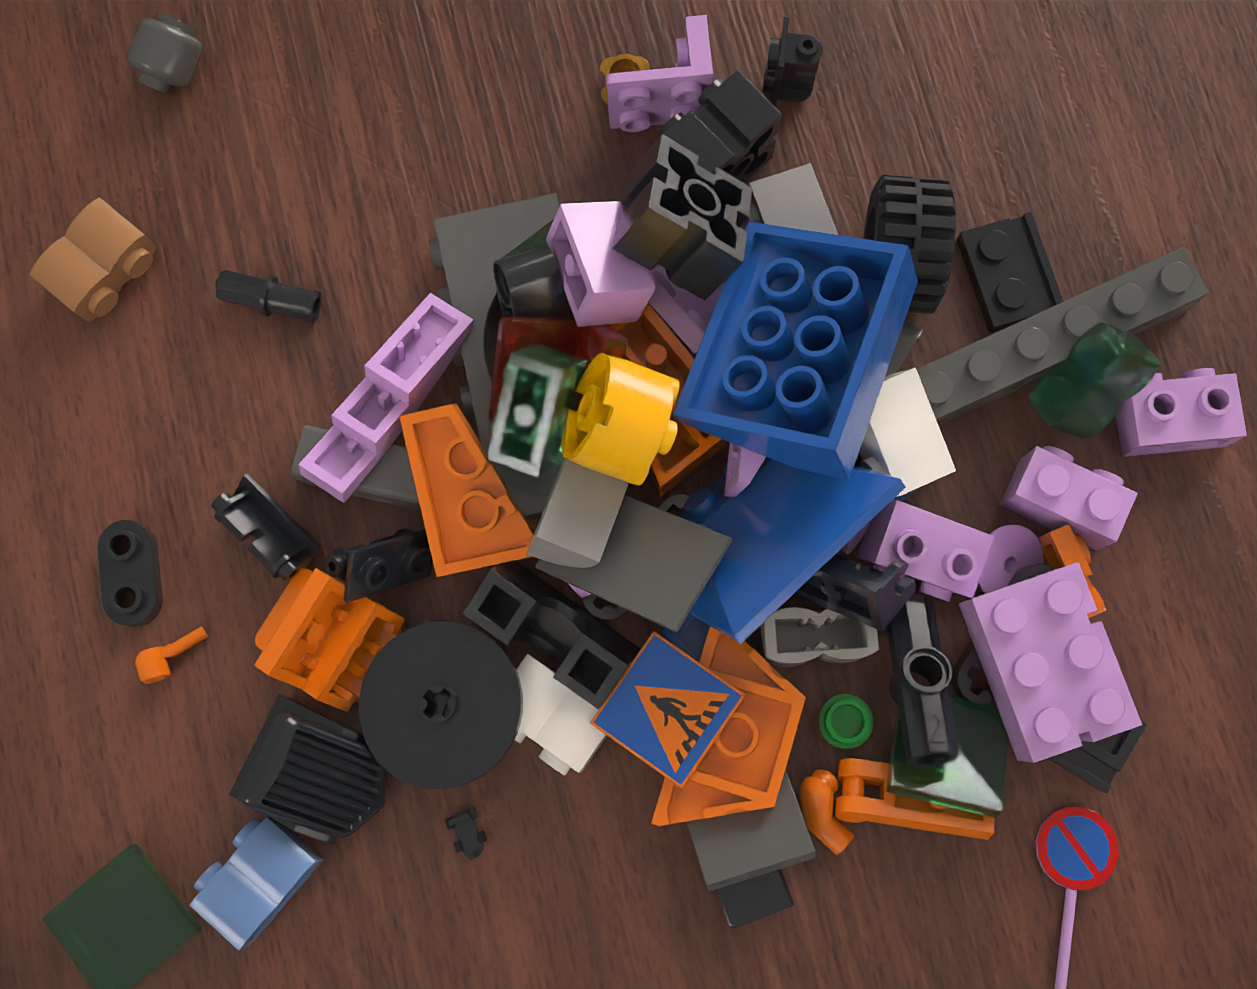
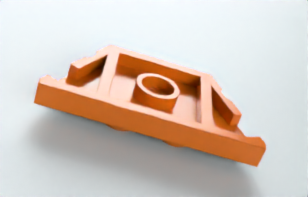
M711 626L709 627L699 663L746 696L684 787L681 789L666 777L664 778L651 824L657 826L775 807L806 697L780 675L754 648L750 647L745 641L741 644L737 643Z

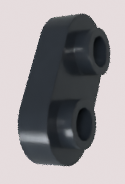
M131 520L114 522L103 531L98 541L103 608L112 621L128 627H141L149 624L157 617L163 602L157 540L150 529ZM129 537L131 541L130 550L124 555H119L117 550L119 542ZM133 589L136 594V600L131 607L125 608L122 603L123 595L128 590Z

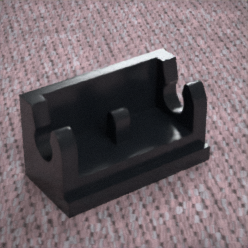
M835 554L793 595L883 632L916 591L915 580L904 576L900 579L908 568L907 563L895 560L882 572Z

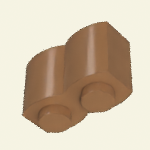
M99 197L87 205L70 224L65 235L54 242L39 257L29 275L75 314L87 322H91L96 317L105 316L115 307L119 298L118 293L123 284L132 278L135 279L142 276L150 268L157 246Z

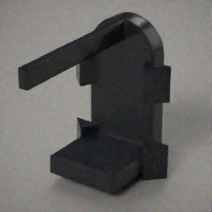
M475 807L444 819L448 830L453 828L458 841L453 843L456 852L462 851L469 860L478 857L482 853L484 848L483 842L487 841L484 830L479 832L474 819L478 818Z

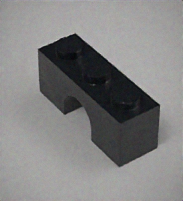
M515 560L500 563L491 568L463 612L464 615L506 645L512 641L520 640L542 650L558 667L553 678L598 710L641 650V648Z

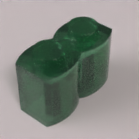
M1104 321L1087 330L1076 341L1068 354L1066 362L1050 369L1038 381L1028 401L1048 426L1085 439L1101 431L1112 420L1121 401L1133 397L1146 387L1157 372L1160 361L1138 337Z

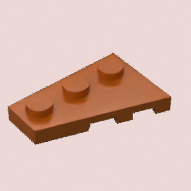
M450 404L399 416L436 577L533 557L526 553L534 531L457 404Z

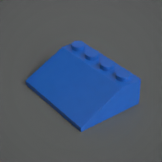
M748 222L745 229L747 231L744 263L725 280L673 417L678 422L793 468L849 480L918 283L909 246Z

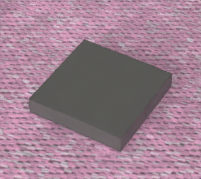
M786 769L775 807L686 821L708 892L816 858L812 840Z

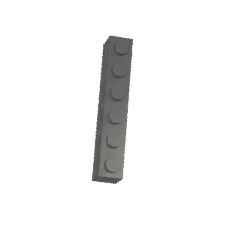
M1182 247L916 370L938 426H941L1187 312L1210 292L1187 251Z

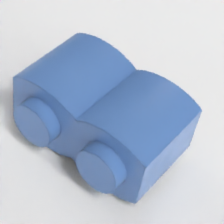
M266 817L262 822L254 818L246 824L232 842L237 850L224 865L218 861L212 864L194 884V888L199 893L189 906L238 951L249 947L324 860L291 829L270 817Z

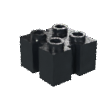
M737 70L724 82L721 79L712 82L699 97L698 103L701 107L693 113L690 110L686 115L682 112L677 113L666 122L659 134L667 136L699 156L697 165L710 173L718 167L744 183L773 158L776 144L773 136L778 133L782 114Z
M661 134L626 176L621 204L627 209L618 218L612 249L649 270L656 263L665 268L670 282L705 301L744 263L747 231L741 229L740 226L749 218L752 188L718 167L710 173L697 165L699 157L697 154Z

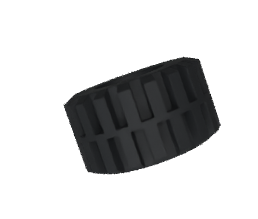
M881 175L870 196L863 239L909 246L918 283L908 312L933 314L946 293L954 255L956 203L951 184L946 179Z

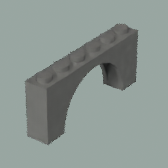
M556 193L434 219L437 238L428 240L435 270L444 268L448 285L439 288L440 299L474 320V326L453 357L456 367L465 366L468 380L467 385L459 386L466 417L475 415L479 432L476 436L529 524L539 522L564 459L561 451L562 441L544 435L521 421L506 406L494 388L489 365V349L493 328L501 308L494 279L493 263L498 259L548 246L546 237L559 209Z

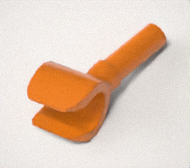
M200 626L164 647H153L139 652L135 665L140 681L150 684L170 677L171 673L167 660L178 656L208 638L209 636L204 628Z

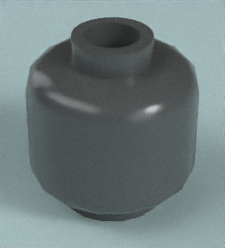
M159 12L156 13L155 19L144 18L140 20L126 57L128 64L141 72L137 82L165 94L168 93L170 85L178 88L188 87L192 82L203 52L201 42L194 37L196 29Z

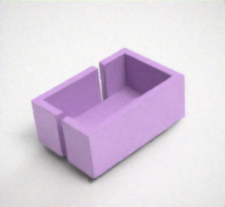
M1079 562L959 603L1018 761L1035 763L1083 746L1081 741L1095 742L1142 725L1102 621L1090 623L1087 614L1097 611Z

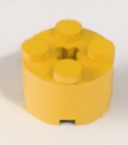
M604 353L598 354L585 370L575 391L584 394L578 411L568 410L561 443L563 457L574 462L576 465L640 486L645 481L656 454H667L675 441L677 423L669 419L672 405L679 391V381L620 357Z

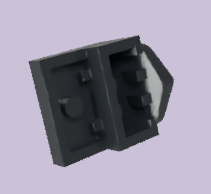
M278 694L229 795L293 831L335 845L338 838L351 836L385 806L386 769L381 766L369 750L362 732L340 721L331 719L289 697Z

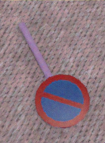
M1064 807L1051 813L1040 825L1036 837V854L1043 871L1056 884L1066 887L1054 989H1066L1077 890H1090L1104 884L1114 872L1119 858L1118 839L1111 825L1099 813L1085 807Z

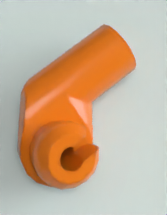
M818 769L811 776L803 780L799 788V807L807 829L835 855H838L851 842L854 834L833 816V793L838 790L836 777L827 770Z

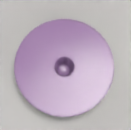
M1016 524L1005 525L994 530L990 535L995 537L978 585L982 592L987 594L1007 587L1014 574L1020 568L1028 565L1043 564V550L1037 536L1030 529Z

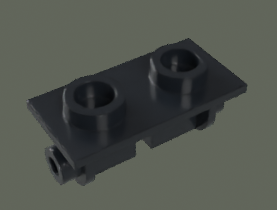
M784 17L781 37H770L768 59L764 73L762 93L772 94L771 103L775 107L777 100L802 102L811 96L823 52L821 42L814 36L788 33L789 18Z
M248 473L243 475L233 496L228 492H224L211 505L216 511L214 518L219 523H222L240 542L252 535L257 539L251 543L248 550L270 571L274 578L281 576L287 582L301 568L308 569L321 547Z
M401 529L395 535L371 541L368 546L361 544L351 548H335L331 556L326 558L325 568L331 577H338L345 582L344 601L348 603L430 576L433 560L425 529L412 532L409 529Z

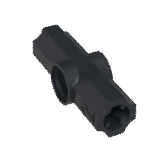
M913 594L886 627L893 675L889 682V691L899 708L907 763L914 764L917 767H937L941 764L954 762L959 757L948 692V684L952 678V667L949 659L941 651L933 599H928L923 594ZM910 672L919 673L928 680L930 687L916 683L911 677Z

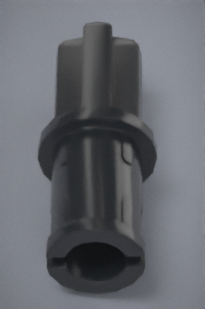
M224 270L221 271L215 283L216 297L219 300L259 309L262 316L268 317L272 313L315 323L320 313L322 304V293L320 291H311L279 283L276 276L270 275L267 279Z

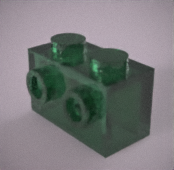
M538 343L510 354L503 373V390L498 411L491 426L492 438L487 460L535 477H539L562 463L561 443L563 428L568 410L575 411L579 394L575 391L584 374L587 359Z

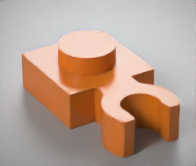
M1069 524L1039 537L1046 565L1056 570L1079 562L1097 611L1087 614L1088 618L1106 611L1100 594L1091 584L1088 577L1093 573L1088 565L1091 562V555L1084 539L1079 534H1074Z

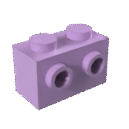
M620 201L560 204L546 237L548 247L552 250L557 260L563 288L578 327L637 322L654 293L655 281L652 270L612 249L617 221L624 212Z
M1201 368L1182 373L1180 379L1163 380L1161 373L1142 374L1130 378L1129 384L1112 396L1122 457L1222 448L1247 436L1236 373L1215 375V369Z
M1036 446L1020 459L1000 506L1051 530H1056L1069 524L1073 533L1079 534L1087 546L1095 551L1117 542L1138 493L1124 487L1123 479L1111 472L1101 469L1090 471L1073 463L1074 457L1064 450L1052 446H1044L1043 449Z
M893 499L872 519L856 557L873 563L872 568L882 572L895 560L907 563L908 568L900 579L906 575L922 582L918 591L950 602L953 592L973 598L995 536Z

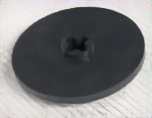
M450 621L420 624L405 630L390 640L370 664L364 677L359 697L361 730L368 748L383 768L399 780L427 789H449L464 786L478 780L494 769L513 745L519 731L523 713V693L520 678L506 651L494 639L482 631L462 623ZM434 693L440 695L451 694L447 701V705L451 709L448 716L441 714L432 716L430 714L435 707L434 703L430 700Z

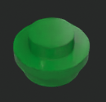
M841 694L830 698L824 703L819 712L818 726L823 738L832 746L840 749H853L866 742L871 735L873 715L869 706L859 697L851 694Z

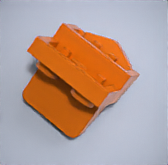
M301 568L290 580L255 636V644L262 650V653L254 666L270 677L302 689L320 702L348 712L353 703H359L361 686L370 664L390 640L402 633L401 626L406 619L368 596L347 603L344 601L345 584L317 568L313 572L309 569Z

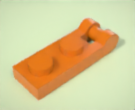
M855 758L842 759L838 762L837 780L843 783L842 796L836 798L835 817L841 821L851 823L868 821L988 840L994 834L995 780ZM864 785L880 786L879 799L864 797Z

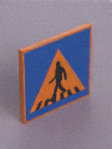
M653 631L590 724L682 789L746 695Z

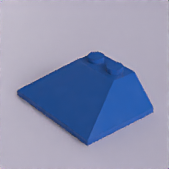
M766 457L749 485L736 497L724 496L727 462L723 468V474L708 488L700 489L686 500L684 510L677 515L701 526L706 525L707 528L729 536L733 540L689 613L741 644L904 490L906 486L900 478L854 465L850 479L845 480L796 469Z

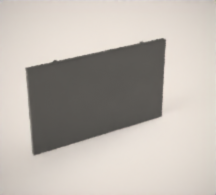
M624 495L601 560L597 565L588 568H575L553 564L540 559L535 567L544 573L674 632H678L733 540L729 536L707 528L706 525L701 526Z

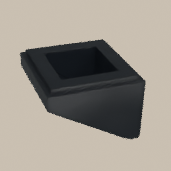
M781 869L716 889L726 919L732 929L744 926L794 905Z

